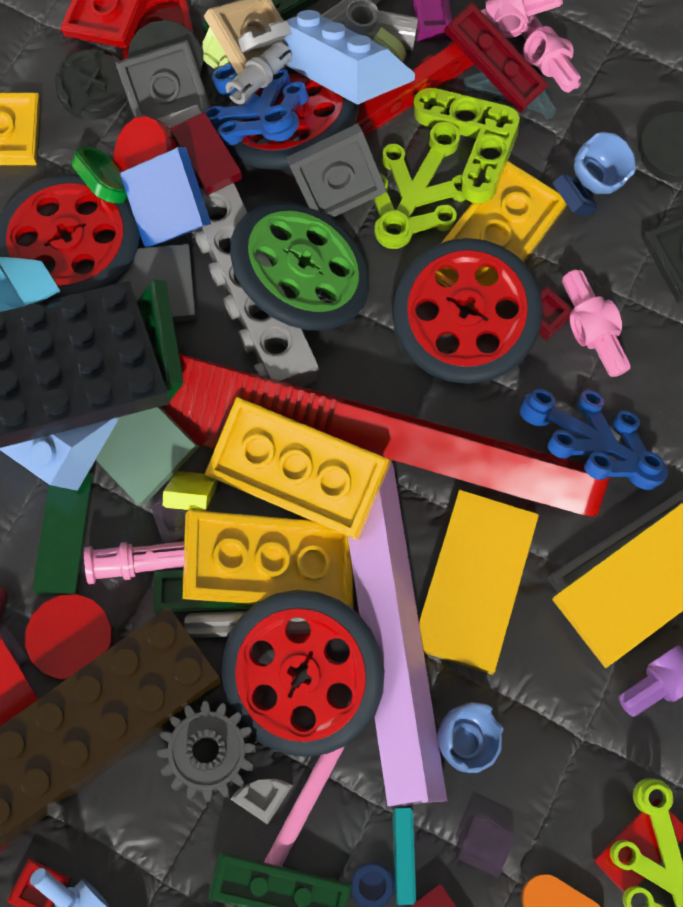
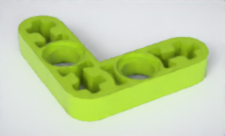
M426 88L418 92L414 97V117L419 124L432 128L439 122H450L459 129L460 135L476 139L463 172L462 193L472 203L481 204L488 202L497 191L516 141L519 127L518 112L506 105L437 88ZM430 105H435L431 110H427ZM447 108H450L449 115H445L447 114ZM462 111H470L476 117L470 121H462L456 115ZM483 117H487L485 124H482ZM501 122H505L503 128L497 127ZM491 148L498 150L501 155L491 160L484 158L480 153L485 149ZM480 171L484 172L485 183H482L480 187L473 186L479 180Z

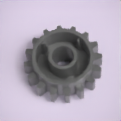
M208 701L202 702L201 712L195 713L189 705L185 706L187 718L181 721L172 716L170 721L175 727L173 733L161 732L160 737L169 744L168 748L157 751V756L162 759H168L169 764L160 771L163 776L175 774L176 778L171 785V788L175 791L181 789L184 785L188 786L186 798L190 800L197 796L198 791L203 792L206 802H212L213 792L220 791L225 798L230 797L229 785L234 783L242 787L245 784L240 776L242 770L253 771L254 766L246 760V755L255 753L256 746L245 744L244 741L251 736L252 730L250 727L238 728L242 718L239 712L230 718L226 717L227 706L223 703L217 708L216 712H211ZM211 740L218 743L219 754L216 759L207 764L197 761L196 749L202 742Z

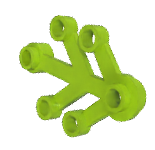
M439 122L432 127L429 137V147L431 149L413 181L404 161L405 150L398 144H389L383 149L382 164L385 168L391 170L402 200L395 211L387 192L374 198L380 218L375 223L374 234L382 246L390 249L402 248L410 242L413 233L431 228H436L439 231H449L454 227L457 213L450 205H440L434 212L411 217L418 206L448 198L459 202L467 200L463 193L455 188L457 185H462L463 175H457L451 181L428 187L443 158L453 154L458 148L460 131L454 124ZM439 141H446V142H448L449 144H448V145H443V144H440V143H438V142H439ZM390 154H396L400 158L397 160H391L387 156ZM380 173L385 188L388 190V180L386 176ZM448 215L451 220L444 222L438 216ZM397 229L400 234H389L387 230Z
M646 778L635 786L633 800L641 812L650 815L664 867L642 855L639 848L627 840H619L612 845L610 858L621 869L633 870L671 893L675 907H683V861L668 812L673 804V793L665 782L654 778ZM655 789L662 793V802L658 806H652L649 802V794ZM628 846L632 851V858L627 863H621L618 853L621 848ZM630 886L623 894L624 907H632L631 899L636 893H643L645 897L643 907H663L654 902L651 893L641 886Z

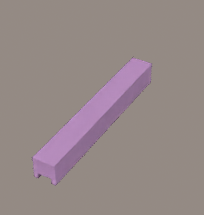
M391 462L360 539L357 540L348 536L359 615L373 632L381 649L385 670L383 695L374 717L387 806H406L419 803L447 801V794L394 466Z

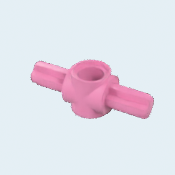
M488 0L485 3L486 9L480 11L505 38H512L520 35L525 30L526 24L531 23V15L559 7L563 4V0Z
M535 14L531 15V23L526 24L525 30L521 33L526 40L523 48L524 58L530 65L537 66L545 76L553 77L564 92L569 93L573 89H578L581 81L579 80L580 74L571 63L573 57L572 43L568 39L559 37L551 27L543 26Z
M576 269L570 271L562 277V284L574 306L570 314V326L575 339L581 346L587 345L588 349H596L609 376L617 377L626 373L630 369V363L617 339L622 331V320L616 305L609 299L604 300L603 297L595 296L583 271Z

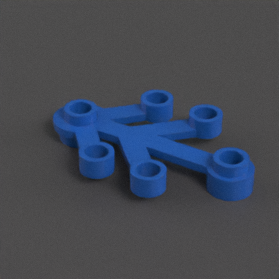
M231 63L220 66L212 73V80L217 92L223 94L225 98H230L229 96L238 90L235 88L230 93L226 92V84L238 76ZM281 68L273 76L272 83L264 88L260 97L253 93L242 106H213L204 112L215 130H218L220 138L226 146L238 144L245 135L263 134L264 138L268 140L284 141L289 139L299 127L300 122L295 109L305 104L309 99V95L303 82L291 83L287 70ZM283 92L284 99L281 105L273 106L278 94ZM251 118H259V119H260V120H256V121H248V122H240V123H239V121H237V120H241V119H251Z
M536 389L526 395L519 410L520 415L525 421L535 426H546L551 420L569 431L557 430L553 433L548 443V449L553 455L559 458H568L570 455H590L584 465V469L589 476L597 480H604L607 477H628L635 486L645 490L654 489L666 480L668 469L661 457L653 452H647L636 432L640 425V420L634 413L626 410L619 411L612 423L613 430L622 436L627 446L626 448L617 442L601 413L605 400L599 393L586 390L577 402L578 410L585 415L590 426L556 407L554 396L546 390ZM571 433L575 434L581 439H576ZM608 455H611L619 461H613L611 457Z

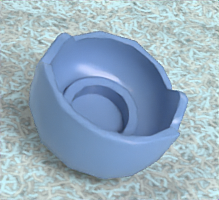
M599 132L582 145L574 158L575 175L584 187L595 194H611L617 191L634 175L636 170L633 151L628 143L615 133Z
M475 702L465 703L450 710L440 722L437 734L438 745L443 757L456 770L466 773H479L492 766L502 751L503 726L492 715L491 711L493 708L491 706Z

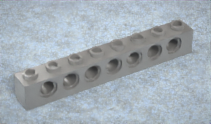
M194 105L158 118V120L166 123L171 128L201 114L198 105ZM234 183L210 195H206L203 188H200L209 218L213 215H222L224 217L219 220L210 219L211 224L194 232L201 253L209 252L213 263L209 264V269L216 286L223 285L228 296L223 297L230 318L232 320L238 318L243 329L238 331L246 353L253 352L258 364L254 365L255 373L258 376L280 380L279 382L291 383L290 385L304 387L318 381V364L302 329L289 326L271 316L263 320L253 318L252 315L263 310L256 306L243 291L241 285L238 284L239 281L234 273L230 253L223 251L231 246V237L236 224L247 213ZM262 253L255 254L261 264L268 267L272 266L268 256ZM278 285L279 291L286 297L282 286ZM276 344L286 348L280 354H272L267 351L270 346Z

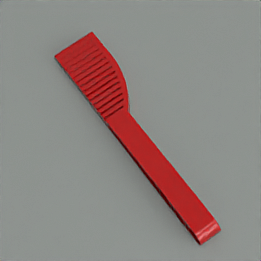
M180 353L179 359L184 383L171 399L170 404L162 406L197 444L209 448H216L236 397L384 458L587 516L598 515L610 477L604 480L592 478L586 473L584 463L559 458L545 452L343 397L336 398L331 394L326 395L320 391L315 392L312 391L313 389L301 388L302 386L290 385L291 383L279 382L280 380H272L269 377L258 376V374L247 373L243 370H237Z

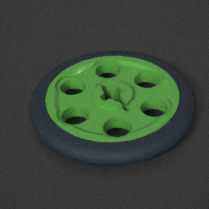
M273 202L261 205L246 213L236 224L231 237L230 251L235 276L243 291L256 306L272 318L289 326L304 330H328L345 325L354 319L364 307L369 293V270L365 257L353 237L330 216L295 202ZM270 228L282 230L286 234L287 240L276 238ZM307 233L317 235L323 242V246H317L309 241ZM255 254H265L272 260L273 266L268 267L261 264ZM301 262L305 265L304 268H301L298 263ZM329 264H336L341 267L345 277L334 274L330 270ZM278 285L290 287L294 291L296 298L285 297L279 291ZM315 290L327 292L332 299V303L321 301L317 297Z

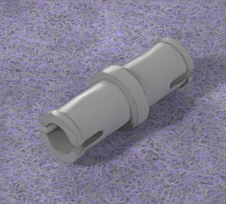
M274 42L260 57L251 58L245 64V70L226 84L227 93H230L235 88L238 89L229 96L230 99L237 104H243L259 88H265L272 83L273 76L291 62V52L282 58L279 57L288 50V47L281 42Z

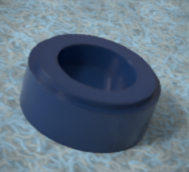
M376 862L364 863L357 867L351 875L349 882L352 884L350 894L359 906L384 907L391 901L395 892V881L390 870L384 865Z

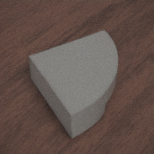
M288 21L273 22L269 24L270 27L266 30L250 31L240 36L238 42L242 53L269 47L274 42H279L292 34Z
M260 779L242 786L232 796L231 800L268 825L293 786L279 779Z

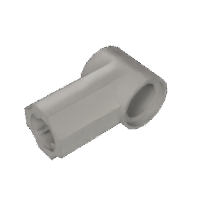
M354 0L346 9L344 26L359 35L369 37L371 41L382 27L403 44L405 50L412 51L418 19L413 16L379 11L377 6L369 0Z

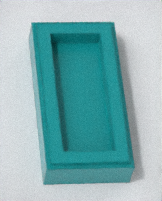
M395 808L392 811L395 905H414V902H416L413 811H411V808Z

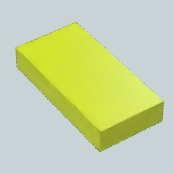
M177 471L163 491L162 506H165V508L204 511L207 509L217 489V480L203 473Z

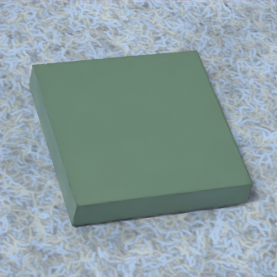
M161 406L118 417L119 420L96 458V461L139 506H145L200 447Z

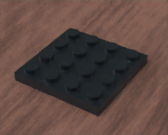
M130 281L0 312V448L170 404L168 392Z

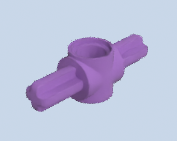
M677 645L648 664L646 669L647 677L620 694L619 701L621 706L630 716L639 715L662 698L668 702H674L683 697V645Z

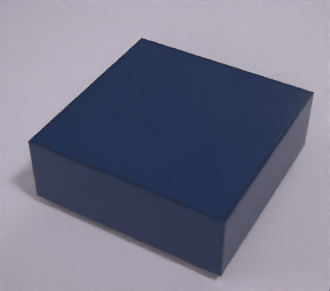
M562 174L552 182L573 213L588 217L597 209V204L578 178Z

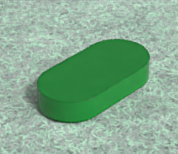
M83 146L77 148L71 165L89 189L97 197L107 202L116 204L125 202L127 194L119 174L121 171L110 157L93 147Z

